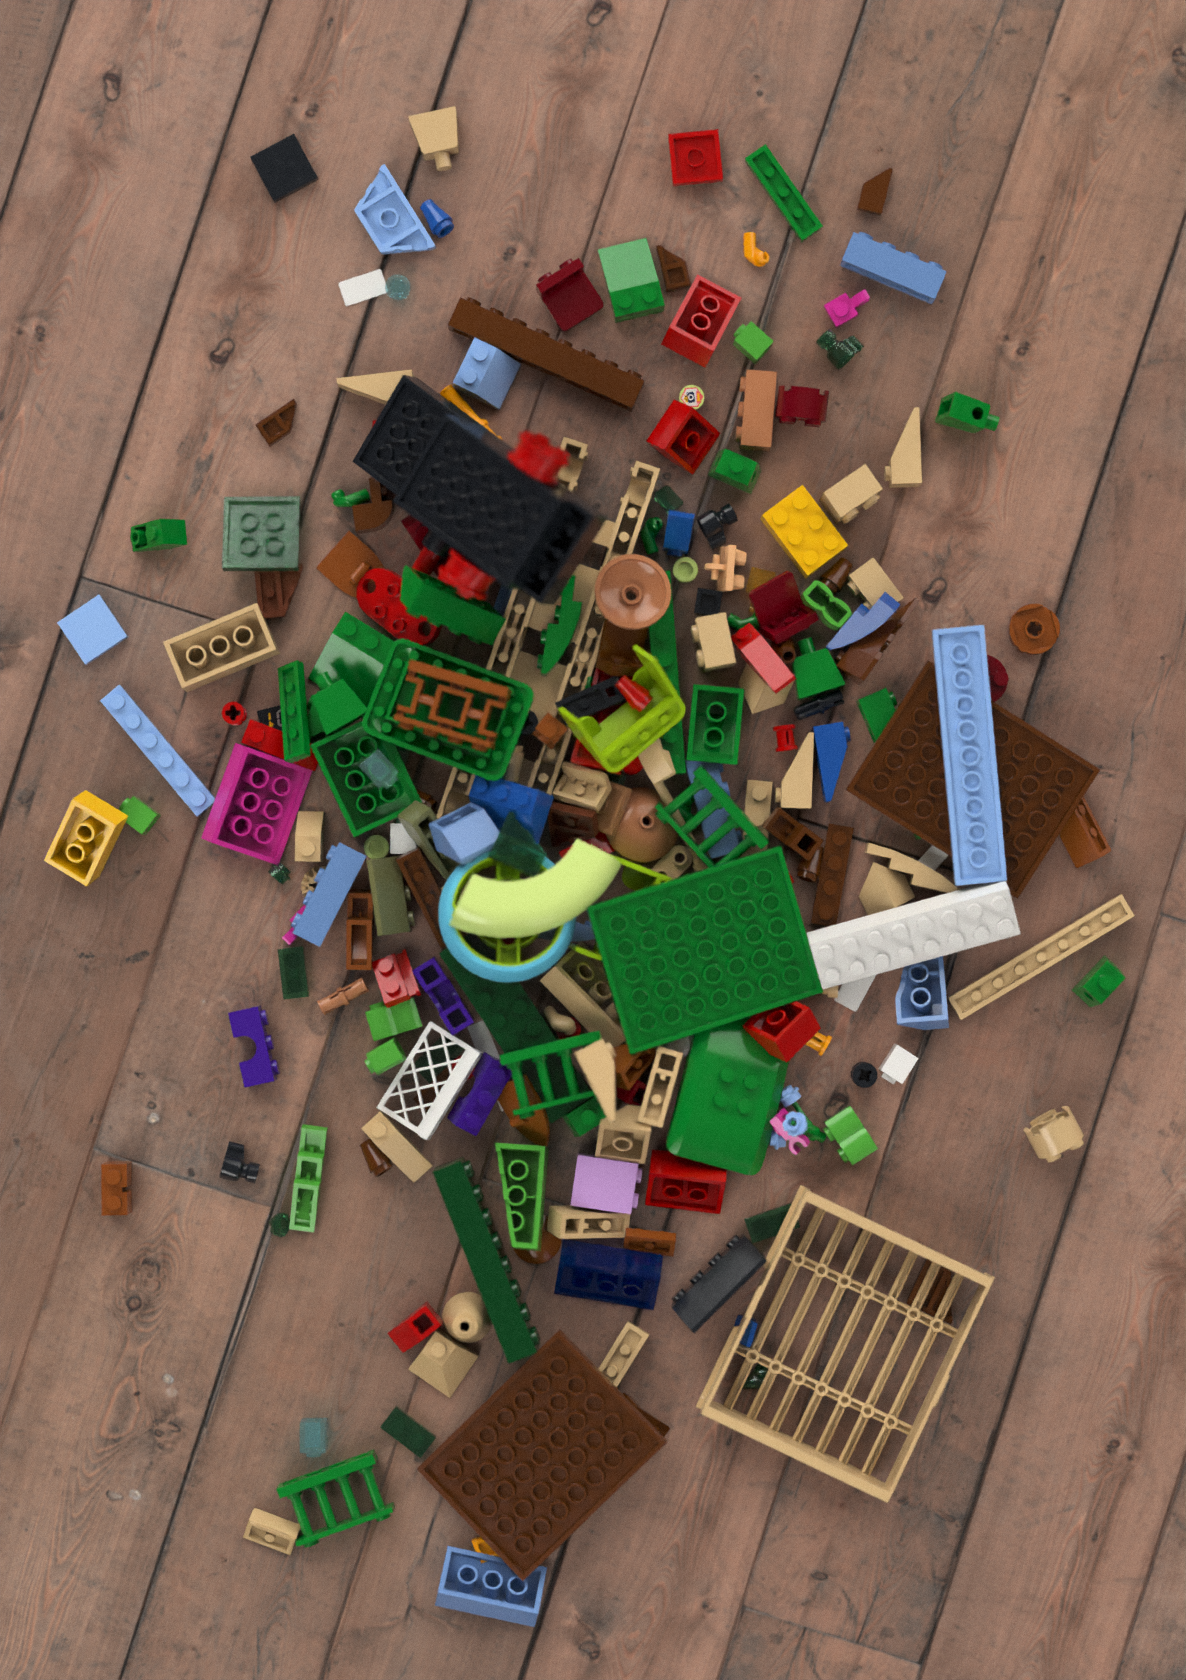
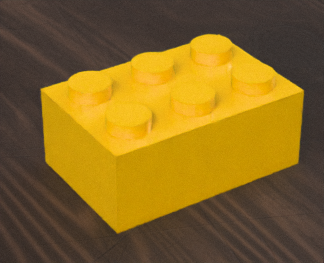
M803 485L765 512L760 518L805 579L848 547V544Z
M87 790L83 791L72 799L44 861L83 885H90L100 877L128 815Z

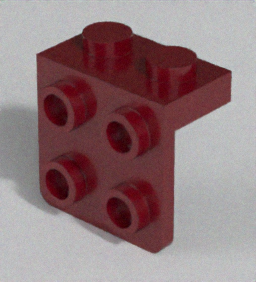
M579 258L574 261L568 259L559 266L560 270L553 274L551 272L544 274L538 279L539 283L536 284V292L559 328L564 332L575 327L604 307V302L586 276L584 265Z
M790 571L779 574L749 593L762 635L776 644L787 641L792 635L808 629L811 624L819 620L816 611L803 604L794 575Z

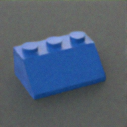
M475 775L469 793L470 803L483 808L500 833L538 845L554 796L504 779L491 781Z

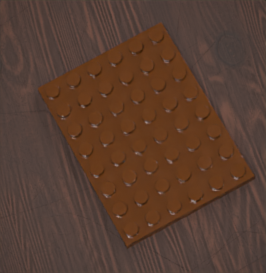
M927 660L845 790L952 857L935 664ZM991 700L1007 874L1006 883L1010 895L1018 899L1100 769Z
M559 1329L537 1353L527 1360L440 1445L417 1470L512 1571L524 1581L667 1443V1440Z

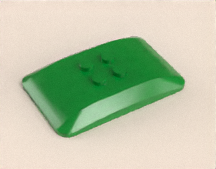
M398 639L393 642L389 649L363 717L362 725L365 732L371 736L487 780L497 781L507 771L532 706L534 692L530 686L520 681L413 641ZM410 659L504 686L512 690L510 700L506 704V710L493 706L486 730L498 734L494 750L487 748V752L473 749L472 743L466 741L459 745L447 741L448 736L438 734V737L435 738L423 734L424 729L414 727L413 731L398 727L399 722L393 719L394 714L397 713V706L401 705L410 708L417 684L405 680L409 673ZM417 675V678L426 681L423 692L426 695L435 697L439 684L447 687L450 685L447 682ZM466 688V692L475 695L472 708L484 711L487 699L495 701L499 699L498 697ZM444 692L437 716L459 722L466 698ZM420 703L416 716L407 713L405 717L434 726L438 725V722L428 719L431 706ZM468 718L465 730L454 728V732L485 741L487 739L486 736L477 733L481 722L479 720Z
M745 1017L693 1034L666 1138V1146L668 1151L676 1156L744 1175H755L761 1170L773 1130V1125L769 1121L777 1114L789 1061L786 1063L770 1055L743 1028V1025L750 1019V1017Z

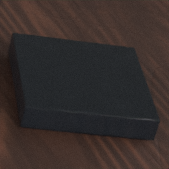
M295 134L250 157L274 203L319 180Z

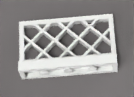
M430 1021L376 1108L416 1132L423 1139L430 1140L483 1053ZM432 1029L441 1034L442 1045L429 1047L427 1036ZM445 1037H447L448 1039H450V1040L453 1041V1042L446 1043V1038H445ZM425 1043V1049L419 1050L422 1044ZM458 1044L466 1049L460 1059L450 1060L447 1046ZM444 1047L447 1062L433 1065L430 1050ZM426 1051L429 1066L416 1069L414 1057L417 1053ZM457 1063L456 1066H455V1068L452 1069V1065H451V1064ZM411 1064L412 1070L406 1071ZM448 1065L450 1076L446 1081L437 1083L434 1068ZM430 1069L434 1084L420 1087L417 1072ZM413 1073L416 1088L403 1091L400 1082L403 1075ZM444 1084L439 1092L438 1085ZM398 1086L399 1092L393 1093L395 1088ZM434 1087L437 1097L434 1102L424 1104L421 1089ZM417 1091L420 1105L406 1108L403 1094ZM400 1095L403 1109L392 1111L385 1107V1104L391 1096ZM431 1106L426 1113L425 1107ZM421 1108L423 1119L417 1127L409 1122L407 1111ZM402 1112H403L405 1119H404L403 1117H401L400 1115H398L397 1113H402Z

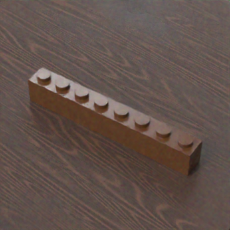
M460 297L448 323L450 331L472 341L475 337L498 348L514 360L627 411H633L645 381L641 379L642 376L632 370L627 372L618 369L619 365L607 359L604 362L595 358L596 355L586 349L578 351L572 348V343L564 339L556 341L549 338L550 334L542 329L536 328L534 331L527 328V324L520 319H507L503 317V312L491 307L490 310L481 307V303L473 298L467 297V300Z

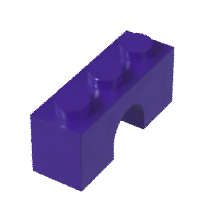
M436 957L431 958L412 970L424 991L427 992L435 1004L440 1017L452 1036L475 1022Z
M261 1006L228 1013L233 1038L248 1036L256 1044L254 1057L239 1063L244 1088L277 1080L276 1075L280 1074L277 1059L273 1060L271 1050H274L272 1035H267L265 1025H269L266 1010H262Z
M486 1052L483 1053L472 1073L475 1076V1082L470 1093L464 1098L458 1097L447 1117L455 1126L474 1136H477L512 1074L511 1069L507 1068V1064L501 1065L499 1059Z

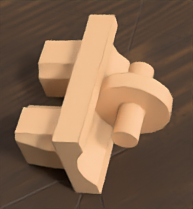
M736 545L720 547L719 555L713 554L712 563L705 564L704 569L711 571V580H717L716 591L724 593L744 588V576L735 575L734 567L745 565L747 553L736 549Z

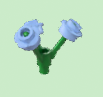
M791 1085L783 1088L780 1102L784 1107L792 1104L796 1112L793 1111L786 1115V1120L783 1121L784 1131L788 1132V1135L792 1137L804 1134L811 1141L816 1140L823 1143L826 1139V1134L821 1132L819 1127L813 1125L796 1102L801 1097V1094L798 1092L799 1088H793ZM772 1130L769 1146H774L775 1150L786 1147L785 1139Z

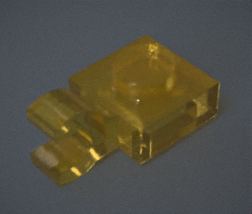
M751 567L745 593H750L753 589L774 578L776 572ZM750 602L748 611L754 613L752 604Z

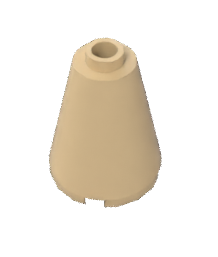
M474 1292L457 1294L444 1307L442 1314L443 1326L446 1332L459 1342H476L482 1339L492 1326L482 1296Z

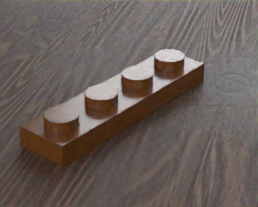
M828 823L820 878H818L810 923L832 926L837 923L854 829L852 827Z
M417 847L395 859L442 949L446 944L440 931L438 919L441 891Z

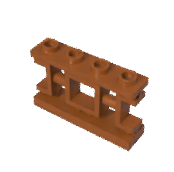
M410 659L409 673L405 680L417 684L410 708L401 705L397 706V713L394 714L393 719L399 722L398 727L413 731L414 727L424 729L423 734L435 738L438 737V734L448 736L447 741L459 745L466 741L472 743L473 749L487 752V748L494 750L498 734L486 730L493 706L506 710V704L510 700L512 690L504 686ZM417 675L447 682L450 685L447 687L439 684L435 697L423 694L426 681L417 678ZM466 688L495 696L499 699L498 701L487 699L485 709L481 711L472 708L475 695L466 692ZM444 692L466 698L459 722L437 716ZM420 703L431 706L428 719L438 722V725L434 726L405 717L407 713L416 716ZM468 718L479 720L481 722L477 733L486 736L487 739L485 741L454 732V728L465 730Z

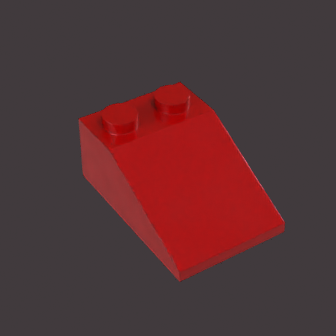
M697 274L661 345L706 368L741 297Z

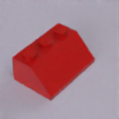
M652 1150L645 1205L720 1214L727 1170L676 1156L669 1151Z

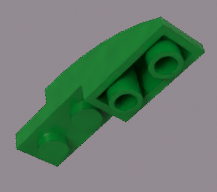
M572 575L562 591L561 605H556L554 620L559 621L558 624L548 623L547 629H542L540 644H545L544 654H539L537 669H541V676H547L555 668L565 654L575 634L582 608V602L573 601L576 575Z

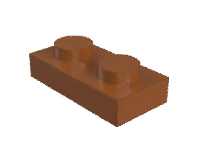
M626 1228L623 1252L673 1257L676 1233Z

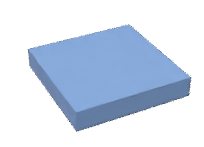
M97 595L57 622L86 665L128 638V635L101 595Z

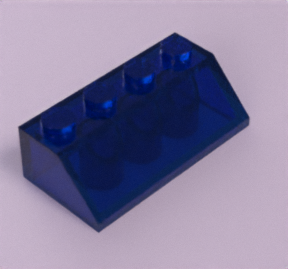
M563 1239L554 1294L654 1310L661 1278L663 1255Z

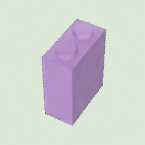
M578 1153L571 1206L631 1214L632 1208L637 1209L639 1193H634L635 1184L641 1183L643 1168H638V1163Z

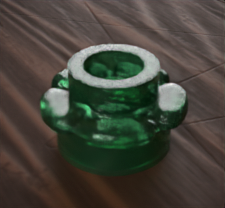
M280 862L277 866L273 863L271 864L272 867L268 873L280 884L284 885L287 880H291L288 876L291 872Z

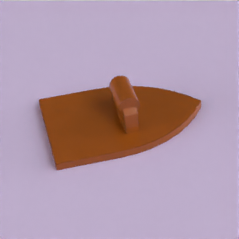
M350 531L345 534L316 567L335 586L354 598H357V586L365 573L374 568H384L377 555ZM370 580L368 590L370 593H373L376 584L374 580Z
M524 1074L523 1079L529 1104L541 1103L527 1075ZM513 1079L507 1081L498 1097V1101L509 1118L510 1125L514 1128L516 1127L520 1133L537 1145L547 1147L550 1127L545 1108L535 1110V1115L520 1119L519 1115L514 1116L513 1109L520 1108Z

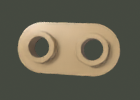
M674 846L651 870L656 872L664 871L668 877L672 879L678 878L690 866L692 854L685 846ZM677 853H681L684 855V861L682 863H678L675 861V855Z

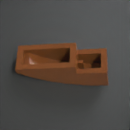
M349 889L346 920V969L372 970L374 907L371 889Z

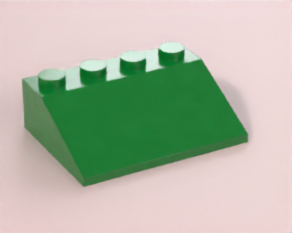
M345 611L328 639L308 679L315 682V677L327 671L333 683L344 679L365 706L368 707L389 649L394 641Z
M362 721L310 745L353 837L396 818L415 800L422 803L395 744L366 733L363 729Z

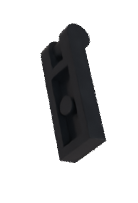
M621 676L611 677L555 702L557 710L562 706L579 720L581 717L593 716L617 704L626 702L619 689L615 687ZM613 688L615 696L609 698L606 690ZM560 714L565 727H568V724Z

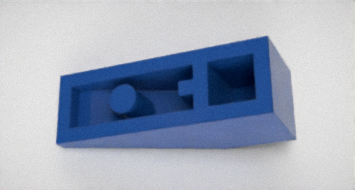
M669 510L662 550L667 551L668 556L682 557V554H688L695 514Z
M843 722L811 728V731L814 732V748L824 803L832 800L847 750V742L851 741L848 726L844 727Z

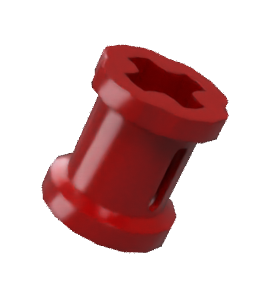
M228 702L222 708V718L227 723L238 726L247 719V710L238 702ZM234 707L240 712V715L236 716V720L229 716V712H233Z
M795 724L773 727L777 739L776 752L798 750L793 733Z

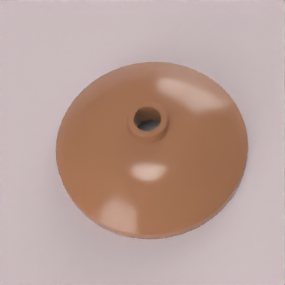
M637 554L622 555L609 561L599 572L594 588L595 601L602 615L612 624L629 630L643 629L656 623L665 614L671 599V585L665 571L652 559ZM632 593L635 599L629 600L626 595Z
M643 787L632 788V794L615 837L607 834L606 837L612 848L625 859L638 863L652 862L660 859L672 849L677 840L678 833L668 822L663 824L656 816L655 812L658 810L655 808V805L660 801L665 807L657 791ZM643 818H647L649 820V826L643 824Z

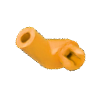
M744 233V257L754 266L763 267L769 261V254L767 252L763 253V251L756 247V233Z

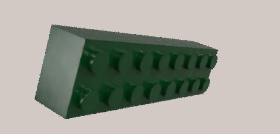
M469 933L463 937L476 953L496 962V950L484 944L476 934ZM448 948L439 953L504 1053L558 1040L520 981L497 982L482 978L461 965ZM557 1052L547 1054L548 1059L545 1061L554 1098L569 1096L561 1057L557 1056ZM532 1058L522 1060L523 1065L520 1066L522 1075H527L541 1102H545L536 1063L532 1062ZM573 1063L579 1092L591 1090ZM591 1097L545 1108L549 1122L552 1124Z
M462 1156L435 1167L432 1173L508 1364L537 1353L538 1345L540 1344L539 1340H541L536 1326L531 1327L529 1323L531 1320L530 1310L526 1302L521 1303L519 1297L522 1291L517 1278L512 1280L510 1275L512 1272L511 1262L508 1255H502L500 1250L503 1245L498 1231L493 1232L491 1225H493L492 1222L494 1220L489 1208L484 1209L481 1201H483L484 1195L480 1185H475L472 1177H474L475 1172L470 1160L465 1162Z

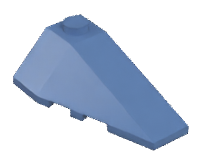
M943 956L904 967L895 998L897 1025L921 1030L949 1028Z

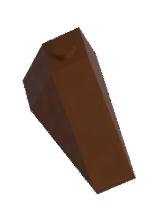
M917 598L913 599L890 616L880 627L853 643L847 650L842 648L834 659L838 662L836 666L839 672L858 685L863 683L883 655L882 652L886 650L896 636L897 631L900 630L915 609L919 600Z

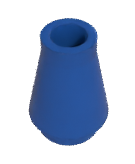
M432 199L426 200L420 206L433 235L442 238L453 230V219L437 206Z

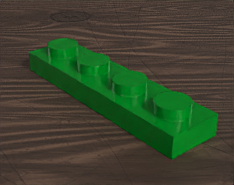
M766 144L745 158V163L801 242H804L823 228L819 219Z
M298 660L278 668L284 760L289 763H294L311 756L304 663Z

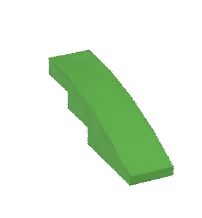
M302 1125L293 1185L289 1229L315 1231L328 1127Z

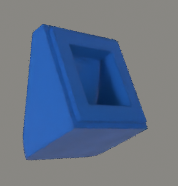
M743 1315L737 1316L734 1326H739ZM750 1319L739 1342L744 1346L750 1347L752 1345L758 1325L756 1319Z

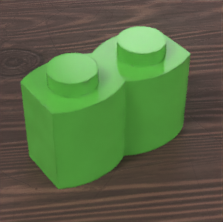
M815 580L801 595L803 604L816 611L823 624L831 630L838 631L852 616L849 606L844 601L835 598L831 590L820 581Z
M415 997L389 1008L382 1001L369 1005L370 1011L365 1012L374 1041L423 1026Z
M394 1037L366 1053L367 1059L364 1061L371 1073L376 1072L377 1075H380L405 1061L407 1056L398 1039Z
M850 1105L824 1121L827 1127L823 1131L831 1142L833 1140L837 1141L840 1146L837 1152L844 1163L849 1161L854 1165L878 1149Z

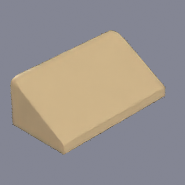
M254 1508L243 1538L291 1555L300 1531V1525Z

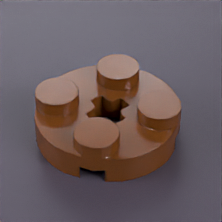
M1028 604L1021 607L1012 615L1008 625V635L1011 643L1019 652L1029 655H1037L1048 651L1054 645L1060 633V624L1055 613L1040 604ZM1031 622H1034L1035 626H1040L1041 630L1037 632V636H1033L1032 633L1027 631Z

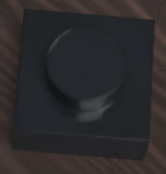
M698 588L694 614L705 616L719 614L723 592Z

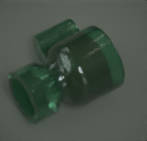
M828 329L820 336L816 343L821 349L827 350V359L839 370L859 353L864 346L854 335L839 341L836 339L837 335L831 329Z

